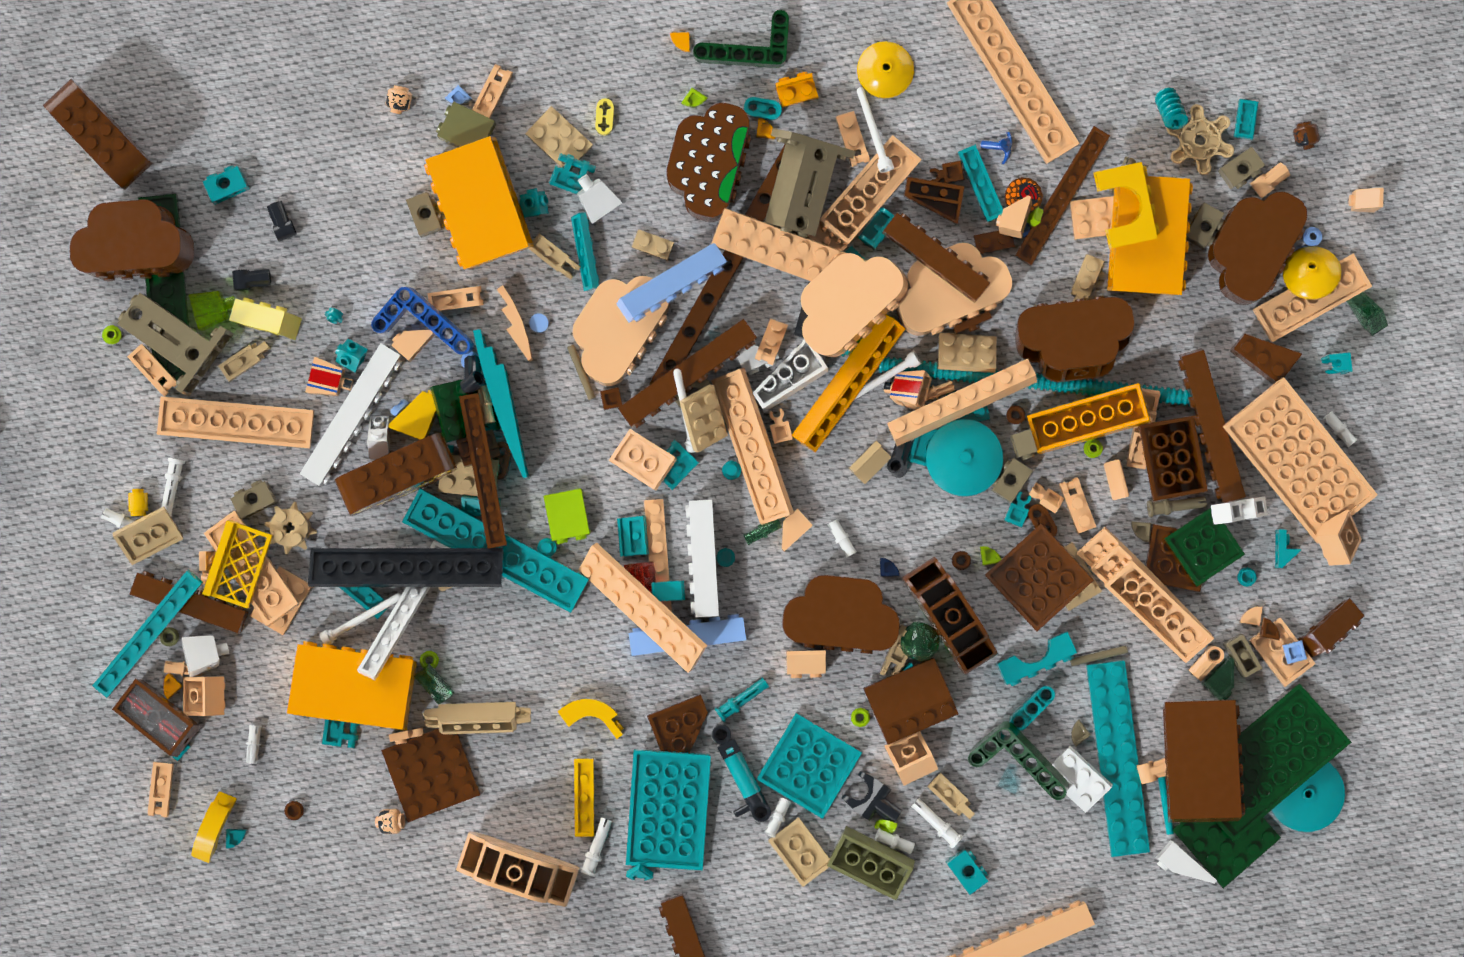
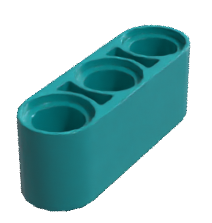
M1049 686L1039 687L1011 715L1009 722L1013 723L1014 719L1020 716L1023 719V724L1017 728L1020 731L1026 729L1054 700L1055 691ZM1044 689H1048L1050 692V697L1047 700L1041 698V692ZM1030 703H1035L1037 710L1030 714L1027 711V706Z

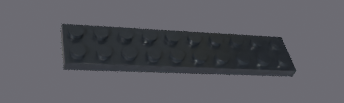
M311 548L308 586L502 587L503 548Z

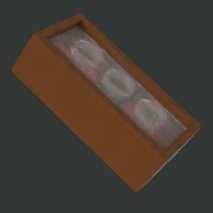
M135 678L112 709L169 756L173 757L180 755L201 727L141 679Z

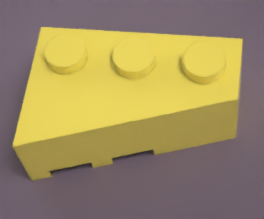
M243 297V300L235 299L229 321L296 340L302 318L287 313V308L276 306V309L270 308L271 304L260 302L258 305L254 304L255 300Z

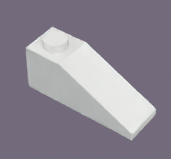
M1171 840L1155 857L1159 860L1157 864L1164 871L1169 869L1174 873L1214 884L1217 881Z

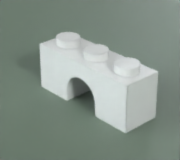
M1265 496L1211 505L1214 524L1230 523L1268 515Z

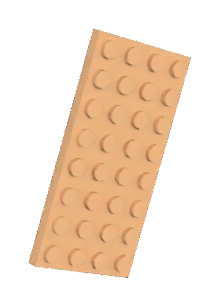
M1284 377L1279 379L1222 426L1317 544L1316 534L1324 522L1345 510H1349L1353 516L1378 495Z

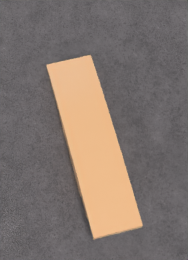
M892 135L883 147L886 156L892 160L894 169L889 172L880 173L877 166L879 157L876 154L820 218L816 236L808 235L807 238L844 252L922 159Z
M1106 527L1077 552L1091 567V571L1104 582V586L1185 663L1214 639L1212 634L1179 599Z

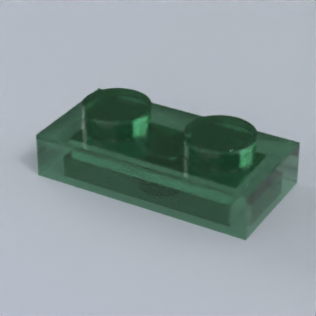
M430 664L414 675L415 679L438 705L454 694V691Z

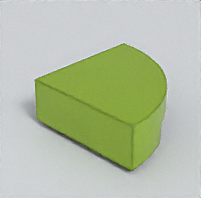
M691 88L681 104L687 107H697V105H702L708 98L694 88Z
M1039 207L1035 208L1029 214L1027 222L1033 227L1038 225L1041 221L1043 210Z
M980 546L982 565L995 564L1001 560L1000 555L990 547Z
M877 820L874 828L893 834L898 824L887 820Z

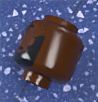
M1312 121L1296 124L1297 127L1293 129L1296 146L1303 147L1304 150L1315 148L1314 144L1320 141L1318 126L1314 123L1312 124Z

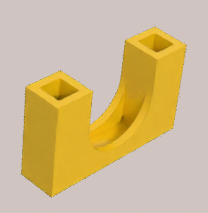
M1139 162L1094 172L1097 192L1123 187L1131 190L1139 201V213L1133 222L1125 226L1105 230L1109 249L1157 239L1159 227L1157 223H1154L1155 207L1154 204H1150L1149 196L1152 193L1150 185L1146 184L1145 177H1148L1146 166Z

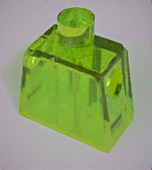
M220 291L188 295L198 330L205 331L229 319L227 310L233 308L234 296L224 298L223 293Z

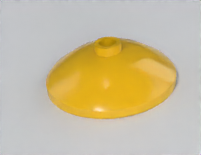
M878 42L869 46L860 56L857 65V75L860 84L869 94L878 98H893L902 94L911 84L914 75V64L910 54L902 46L893 42ZM883 65H889L890 69L884 70Z
M1308 246L1300 248L1293 252L1291 257H1288L1285 261L1286 266L1283 270L1284 283L1294 295L1300 298L1311 300L1323 298L1331 294L1340 282L1341 266L1338 259L1333 253L1322 247ZM1314 265L1315 268L1311 269L1309 266Z

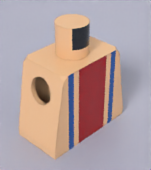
M314 357L305 392L315 395L339 396L340 389L352 390L354 380L344 377V369Z
M923 370L900 372L895 375L894 382L886 381L884 383V392L890 393V398L896 404L917 410L925 405L932 378Z

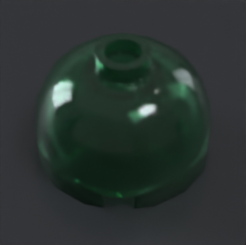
M920 621L913 622L905 629L907 632L901 637L903 653L917 661H925L932 658L940 646V638L936 630L929 624Z

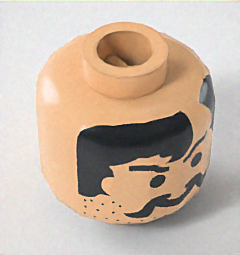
M394 85V88L388 90L386 106L391 108L390 112L402 114V111L410 109L412 94L409 92V88Z
M383 809L380 811L379 816H376L375 825L382 834H398L405 827V816L399 809Z

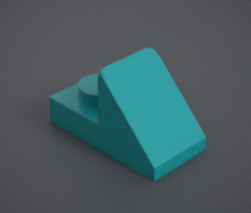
M1275 530V568H1283L1302 550L1287 549V545L1290 542L1287 530Z
M684 581L651 583L652 594L659 601L685 600Z

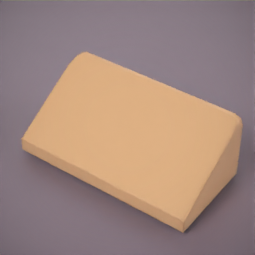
M1118 459L1104 463L1112 499L1117 500L1129 497L1121 461Z

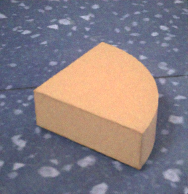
M1263 607L1250 608L1242 615L1239 623L1260 626Z

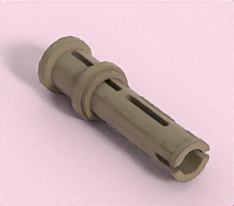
M1206 497L1172 501L1163 499V501L1157 502L1149 500L1147 501V513L1149 518H1152L1154 515L1159 514L1167 516L1174 511L1206 508L1207 503H1198L1206 501Z

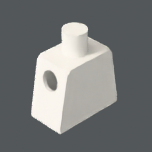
M586 174L578 179L583 189L577 193V196L586 212L588 220L592 224L622 204L617 196L599 178L592 182Z
M212 635L182 637V647L189 677L218 667V656L229 654L227 643L216 645Z

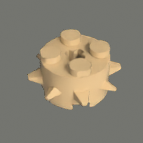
M293 502L290 509L282 510L275 506L276 514L270 522H265L264 524L270 528V533L273 535L270 545L278 543L284 546L285 554H288L292 547L299 546L306 550V540L311 534H317V530L311 528L309 521L313 515L312 511L307 513L299 511L297 502ZM290 523H292V526H294V530H291L290 533H288L289 530H287V526H289Z

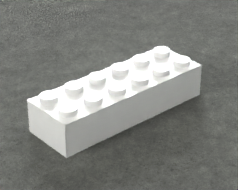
M712 500L689 501V505H685L686 518L690 517V525H686L687 537H691V544H688V556H692V563H689V575H693V583H690V594H694L695 601L691 602V614L695 613V617L719 616Z

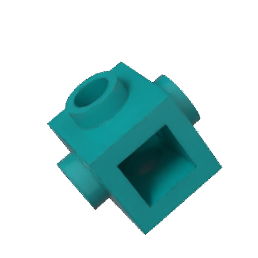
M537 188L526 190V194L520 195L519 204L521 210H523L524 218L549 214V201L545 191H538Z
M347 339L344 344L340 343L337 347L335 362L356 373L364 362L368 349Z

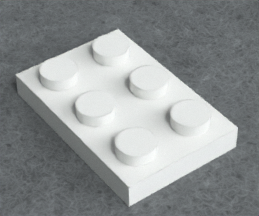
M1071 746L1052 763L1068 781L1069 787L1066 795L1085 813L1113 786ZM1043 772L1046 777H1050L1047 772Z

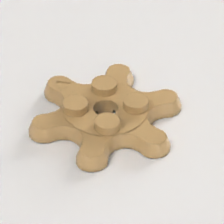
M1195 104L1190 108L1191 119L1189 123L1176 130L1167 128V132L1177 137L1180 141L1178 149L1174 150L1170 157L1171 161L1175 164H1180L1185 159L1192 158L1197 163L1199 174L1207 175L1211 171L1210 160L1214 155L1229 158L1234 154L1233 146L1223 142L1221 139L1222 132L1230 126V119L1223 115L1215 121H1208L1204 117L1203 107ZM1197 135L1204 137L1205 143L1203 145L1195 143Z

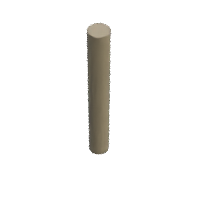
M568 346L567 349L588 400L596 398L575 346Z
M1125 645L1076 657L1070 660L1071 666H1076L1125 654L1128 651Z

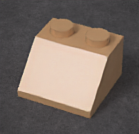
M1345 510L1324 522L1316 534L1317 542L1320 544L1323 556L1327 559L1329 566L1351 564L1362 540L1349 510Z
M826 650L786 651L787 675L791 674V678H802V674H810V678L822 677V674L826 673Z
M224 676L183 677V712L188 716L224 715Z
M920 731L885 745V749L903 786L938 770L934 757Z

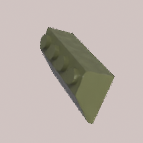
M845 826L827 866L897 900L914 868L915 860Z

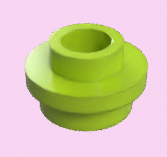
M107 326L102 332V338L108 344H117L121 340L122 332L117 326ZM111 331L115 334L113 338L108 336Z
M1096 439L1086 441L1083 446V451L1089 458L1100 456L1103 450L1101 442ZM1091 445L1096 446L1097 449L1095 452H1092L1090 450Z
M426 651L420 656V664L424 669L432 670L438 666L439 657L433 651ZM427 657L433 658V662L431 664H428L426 662Z
M857 708L851 714V721L857 727H864L870 721V714L864 708ZM858 714L864 715V719L862 721L857 720Z

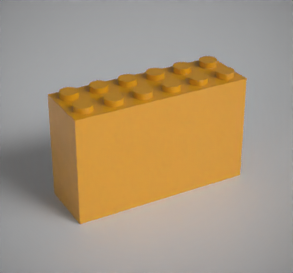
M489 136L425 159L426 164L424 167L427 175H431L433 181L431 187L434 194L437 193L439 201H437L440 212H444L446 218L444 219L446 229L451 232L452 237L450 241L452 247L457 249L458 256L456 258L460 267L472 269L534 247L496 137Z
M1148 176L1145 179L1146 184L1150 185L1152 195L1149 196L1150 204H1154L1155 207L1153 218L1154 223L1158 224L1159 234H1157V239L1110 249L1107 291L1182 295V291H1185L1186 280H1183V273L1187 271V261L1184 259L1185 253L1188 252L1189 242L1186 241V233L1189 234L1190 222H1187V217L1191 213L1189 195H1192L1193 184L1187 178ZM1114 188L1111 228L1130 224L1139 213L1138 198L1127 188Z
M303 641V645H297L287 714L407 731L417 662L413 660V657L399 655V658H395L394 654L391 653L376 680H373L357 671L369 650L361 649L359 653L356 652V649L343 646L341 650H337V646L323 644L322 647H317L318 644Z

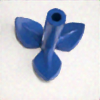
M1006 132L1007 138L999 142L981 141V148L1003 150L1005 152L1002 165L1007 162L1011 155L1013 141L1010 132Z

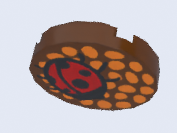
M1022 177L1015 179L1008 185L1004 200L1008 207L1026 196H1030L1032 199L1031 213L1035 208L1040 207L1043 194L1041 187L1036 181Z

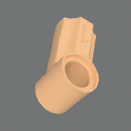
M1280 162L1266 174L1263 173L1252 181L1250 185L1262 199L1274 190L1275 186L1290 176L1289 170Z
M1216 645L1208 646L1188 671L1198 680L1202 681L1223 660V650ZM1216 649L1219 653L1218 657L1211 659L1209 654L1212 650Z
M1165 758L1136 765L1141 784L1150 783L1166 776Z

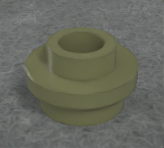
M167 627L160 634V641L165 646H174L179 641V633L175 628ZM168 633L173 635V639L170 641L167 639Z

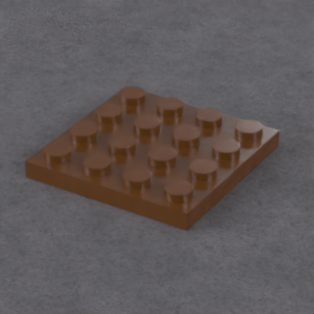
M1042 523L985 574L989 581L1036 632L1094 581L1089 573Z
M438 728L423 734V736L409 739L407 743L397 744L381 750L408 822L481 795L458 734H442Z

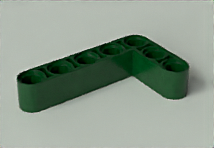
M777 10L773 13L770 47L701 42L693 48L694 59L699 63L781 68L786 62L789 15L784 10ZM781 16L786 21L783 24H777L775 19ZM777 35H781L784 38V41L782 43H776L774 41V37ZM699 49H705L707 54L704 57H700L696 52ZM723 50L726 55L723 58H718L715 53ZM741 51L745 54V57L737 59L734 56L735 53ZM756 53H762L764 58L761 61H757L753 56ZM775 54H780L783 59L780 62H775L772 57Z
M1009 721L999 724L971 749L968 762L973 767L983 766L1005 748L1053 799L1062 800L1067 794L1068 781L1023 733ZM1002 730L1009 731L1010 735H1004ZM987 742H994L996 747L989 746ZM1015 744H1021L1023 749H1017ZM978 753L982 756V758L978 759L974 756V754ZM1034 758L1037 763H1031L1028 759ZM1047 772L1050 777H1044L1041 773ZM1055 786L1062 787L1063 791H1057Z

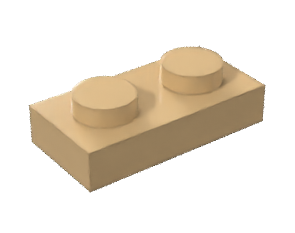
M638 229L632 248L668 261L674 242Z

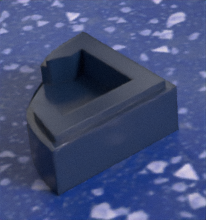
M880 558V577L900 576L899 570L893 562L886 558Z

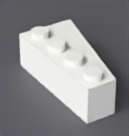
M804 339L753 392L755 400L763 413L828 373V367L820 355Z

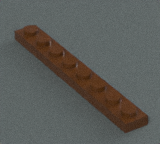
M1093 126L1043 208L1040 223L1034 227L1032 226L1015 254L1016 258L1029 266L1032 265L1110 135Z
M479 394L459 396L487 548L507 545Z

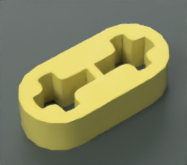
M606 98L599 100L596 107L595 127L596 131L603 136L612 132L614 105L611 100ZM604 103L611 107L607 109V115H603V109L600 108ZM603 119H606V124L609 126L605 131H602L599 125L603 124Z

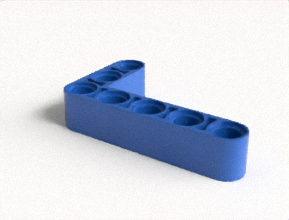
M412 287L399 288L373 318L371 323L372 329L375 332H389L408 310L456 353L461 355L469 354L474 349L473 341ZM405 290L410 293V298L407 301L403 298ZM419 303H422L424 305V311L422 313H419L417 311V305ZM392 305H396L398 308L396 315L391 313ZM434 315L439 319V323L436 326L431 323V318ZM381 319H383L386 323V326L383 330L380 329L378 325ZM448 328L453 331V336L450 339L445 334ZM463 340L468 345L465 351L460 349V343Z

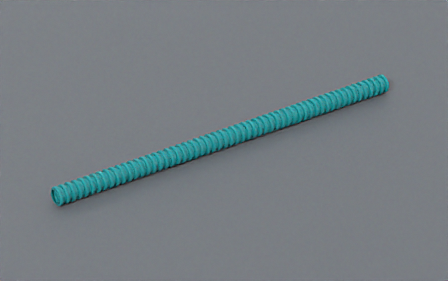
M890 357L884 358L879 365L878 371L879 373H882V371L887 372L905 360H902V358L897 360L896 357H893V359H890ZM924 360L915 368L908 367L901 371L923 370L933 379L939 377L940 380L942 378L948 380L949 378L951 381L957 379L958 382L960 380L966 382L967 380L969 383L972 381L976 383L995 374L991 372L938 369V362L932 363L929 361L926 363ZM1036 373L1037 382L1028 386V389L1034 388V390H1037V388H1040L1041 391L1046 389V391L1052 390V392L1057 390L1059 393L1061 391L1067 393L1068 391L1070 394L1075 392L1076 394L1081 393L1085 395L1086 393L1088 396L1091 394L1096 396L1130 385L1128 383L1122 384V382L1117 384L1116 381L1110 383V381L1104 382V380H1101L1099 382L1098 379H1095V381L1083 379L1052 382L1042 374ZM1146 385L1141 386L1144 389L1160 391V404L1162 402L1165 404L1171 403V405L1176 403L1178 406L1180 404L1186 406L1187 404L1190 407L1188 397H1191L1186 389L1182 391L1180 388L1176 390V388L1170 389V387L1164 389L1162 386L1160 388L1158 386L1152 387V385L1148 387Z

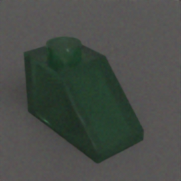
M1364 292L1346 301L1362 327L1372 336L1388 326L1383 309Z
M1227 657L1201 683L1217 700H1226L1233 693L1231 691L1234 688V659L1232 657Z

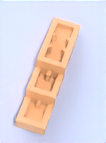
M502 285L497 291L505 300L507 306L501 310L512 324L506 330L527 360L531 362L533 359L530 342L523 320L515 303Z
M1142 388L1151 423H1154L1157 416L1156 411L1160 391ZM1139 426L1133 427L1126 466L1146 469Z

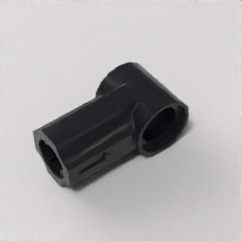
M283 201L268 205L267 209L274 225L273 230L277 240L280 242L296 236L295 227L292 220L288 217Z
M269 269L232 271L234 291L271 286L272 281Z
M468 355L464 358V379L460 382L464 393L470 395L486 383L485 377L481 373L480 359L476 355Z
M908 441L899 446L895 443L892 456L887 462V469L896 478H901L907 473V463L913 441ZM896 464H901V468L898 471H893Z

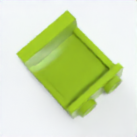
M582 489L544 495L552 541L562 544L567 543L568 538L575 537L576 541L587 539V535L591 533Z

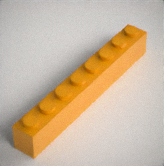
M885 314L886 319L879 325L875 324L871 328L872 332L867 337L861 339L791 436L802 445L816 453L902 335L905 328L892 317Z

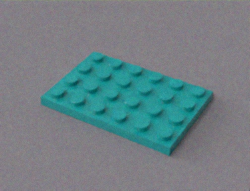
M634 749L626 865L637 866L641 864L645 867L703 871L711 755Z

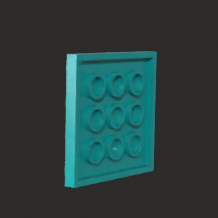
M795 713L758 775L757 780L823 819L862 752Z

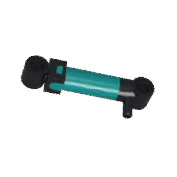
M723 724L717 725L712 731V738L716 743L720 744L717 748L746 802V805L733 811L735 817L750 811L756 821L764 822L768 820L771 815L770 806L735 738L730 739L731 731L728 726ZM724 729L727 732V737L722 740L716 737L717 730ZM764 807L767 813L765 816L759 817L756 814V809Z

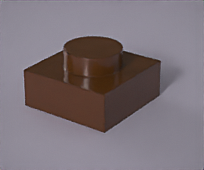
M619 387L600 391L604 411L618 408L622 405Z

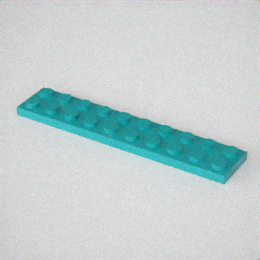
M419 488L402 523L449 548H487L483 521ZM505 533L507 545L494 547L503 548L504 550L503 577L571 613L589 578Z
M1125 660L1086 665L1100 774L1113 785L1103 796L1111 857L1149 853L1150 848L1141 780L1136 766L1139 764Z

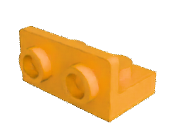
M802 72L797 74V77L791 79L784 77L779 79V82L775 85L781 108L818 98L813 73Z

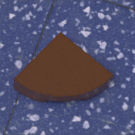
M1263 618L1260 637L1280 640V633L1276 625L1270 619Z

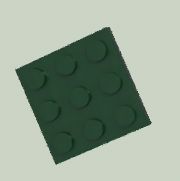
M462 380L430 387L446 443L467 437L459 396L468 394L464 393L461 389L460 382ZM492 405L495 422L484 424L485 431L493 429L494 432L501 428Z
M1211 507L1164 538L1196 587L1245 555L1225 523L1214 524Z

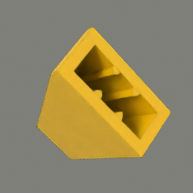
M428 390L427 393L422 391L389 423L388 428L419 440L428 437L437 414L431 390Z

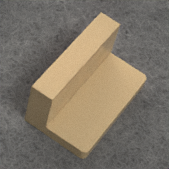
M875 441L849 467V470L863 484H866L888 462L891 456Z

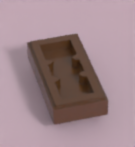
M986 312L959 323L953 327L954 333L958 334L968 329L970 332L980 328L979 324L991 320L992 316L990 312Z

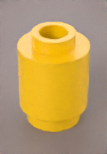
M132 489V493H128V507L131 516H146V511H148V493H144V489Z

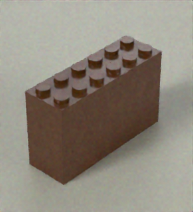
M1236 700L1164 702L1163 726L1168 823L1239 821L1245 814V803H1241V797L1244 795V784L1240 783V777L1243 775V765L1239 763V758L1242 756V746L1238 744L1239 736H1241L1240 724L1237 725V719L1240 717L1239 705H1236Z

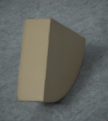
M1131 522L1134 534L1140 540L1150 542L1151 523Z
M1080 720L1075 722L1071 731V739L1075 747L1091 736Z

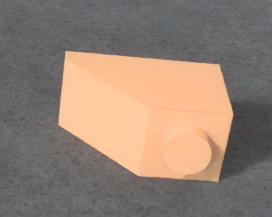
M1384 188L1358 189L1353 191L1352 195H1349L1348 201L1351 211L1374 213L1383 207Z
M1026 196L1003 209V213L998 216L996 223L1000 234L1022 239L1032 206L1030 196Z
M431 330L404 331L402 334L399 332L392 341L394 343L392 346L411 362L435 334Z
M798 508L794 511V514L784 517L782 529L783 551L787 550L813 526Z

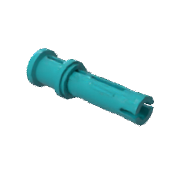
M762 677L735 698H728V702L719 708L716 707L714 710L721 720L726 722L729 716L735 712H740V707L769 688V686Z

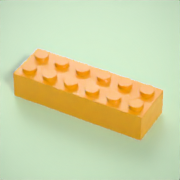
M1139 383L1027 416L1038 454L1137 427L1138 425L1151 423L1142 387Z

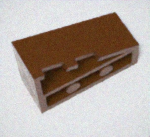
M907 177L903 197L958 225L964 186Z
M1247 334L1240 336L1230 349L1231 353L1272 384L1285 377L1302 355V353Z
M1349 598L1338 604L1316 626L1313 625L1306 635L1297 638V640H1302L1304 649L1311 658L1324 652L1328 654L1335 649L1336 646L1334 644L1337 641L1341 642L1349 635L1347 632L1350 629L1354 630L1361 624L1360 620L1365 615Z

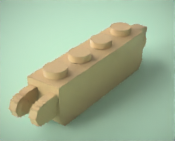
M516 702L439 704L438 708L426 709L423 716L426 727L439 728V732L442 734L514 732L517 729V724L531 722V708L516 707Z

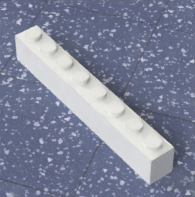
M380 343L306 462L300 475L321 487L323 484H328L332 477L330 475L333 468L337 469L342 461L340 458L342 453L349 450L352 442H350L354 435L357 436L361 431L362 426L360 424L371 415L372 410L370 408L373 403L377 404L382 397L380 392L383 387H388L392 381L391 374L402 365L401 355Z

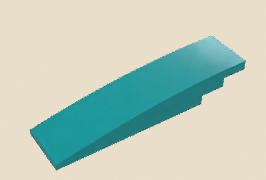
M481 329L474 330L473 333L481 367L500 426L522 477L526 480L530 479L507 367L504 364L498 365L496 351L492 346L487 347L484 332Z

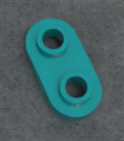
M750 97L744 103V111L748 116L773 121L778 119L782 112L781 105L774 100ZM756 105L757 109L755 111L750 110V106ZM770 108H774L776 112L774 114H770L768 110Z

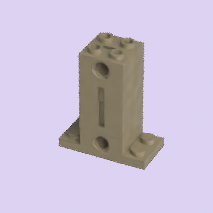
M773 128L771 136L778 138L777 142L784 143L785 148L765 223L781 228L780 231L794 233L805 238L808 235L816 236L836 159L845 161L846 157L854 158L855 151L795 132Z
M142 293L134 295L130 300V307L127 311L124 310L120 314L117 324L183 370L186 374L179 377L175 389L184 395L190 396L231 339L233 333L222 326L216 327L210 334L211 339L208 340ZM199 352L198 358L195 359V354Z

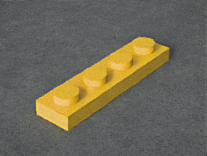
M574 759L575 837L594 836V759Z

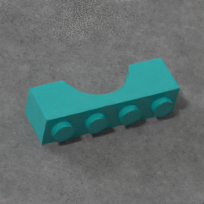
M1064 632L1048 639L1047 652L1037 662L1025 663L1013 655L996 663L1004 683L1006 685L1010 684L1012 687L1021 683V678L1028 676V678H1032L1038 675V671L1043 668L1047 671L1056 667V662L1063 660L1065 663L1074 659L1073 655L1077 651L1068 632Z

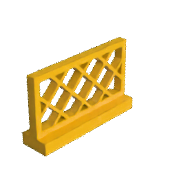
M227 520L202 594L249 608L273 535L239 524V522ZM239 528L246 530L249 536L248 539L242 542L237 537ZM259 535L267 538L265 545L260 548L257 547L253 539ZM251 540L255 550L246 554L241 544ZM239 546L243 556L234 560L231 551ZM257 553L260 559L259 563L252 567L248 556ZM245 559L249 569L240 573L236 562ZM233 565L237 575L228 579L225 569ZM251 571L254 577L253 581L246 585L241 575ZM239 577L243 587L234 591L229 581ZM224 583L227 584L231 592L225 596L218 594L220 585ZM244 589L247 594L246 602L239 601L235 593Z

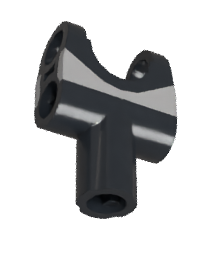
M860 771L858 776L864 779V782L867 784V795L861 799H853L844 794L841 798L855 812L868 821L877 813L885 820L895 822L902 810L886 799L892 789L873 776Z

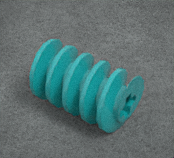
M1164 88L1160 90L1155 96V103L1164 125L1171 130L1184 127L1188 123L1189 118L1186 115L1179 95L1176 93V89Z

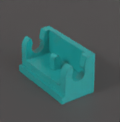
M881 208L858 236V239L872 250H875L885 238L882 232L894 215L887 209Z
M1350 352L1329 354L1321 358L1322 363H1332V367H1334L1332 370H1326L1325 373L1327 374L1340 373V375H1344L1353 371Z

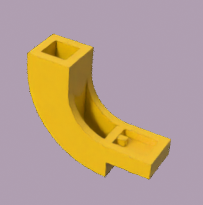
M579 699L557 711L568 727L583 717L593 716L602 720L616 739L623 735V726L618 720L614 722L612 719L618 713L610 705L600 700Z
M220 791L218 792L200 825L191 856L207 863L210 862L217 849L221 831L237 798Z

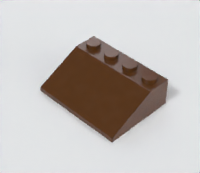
M1194 416L1138 425L1153 501L1208 491Z
M934 657L863 688L888 745L959 714Z

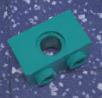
M234 165L225 168L223 173L218 175L214 173L207 176V180L203 181L210 200L214 205L250 190L241 169ZM228 179L230 185L227 188H222V182Z
M962 849L946 861V864L968 894L971 895L989 882L986 879L988 874L982 866L978 868L974 861L977 859L971 850L967 852L965 849ZM968 865L974 869L973 873L969 876L963 873L964 868Z

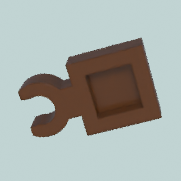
M961 160L942 164L943 170L937 168L929 170L930 173L938 174V177L931 181L940 182L944 179L945 183L965 180Z

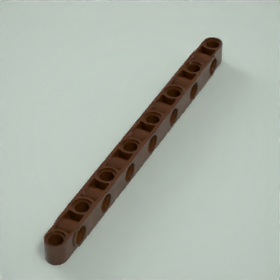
M785 145L745 213L746 216L762 222L765 221L769 203L762 204L759 199L761 196L766 195L771 200L779 170L778 165L781 163ZM724 250L722 255L726 261L733 264L732 269L728 271L723 270L715 276L713 273L710 275L649 385L670 371L666 369L668 361H674L676 365H679L687 359L743 260V256ZM705 295H712L714 301L711 304L705 303L703 301ZM689 327L695 330V335L692 337H687L684 334L685 330Z

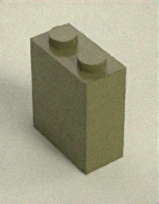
M453 101L452 106L448 105L444 114L446 118L443 123H439L436 132L439 139L458 148L491 136L496 122Z

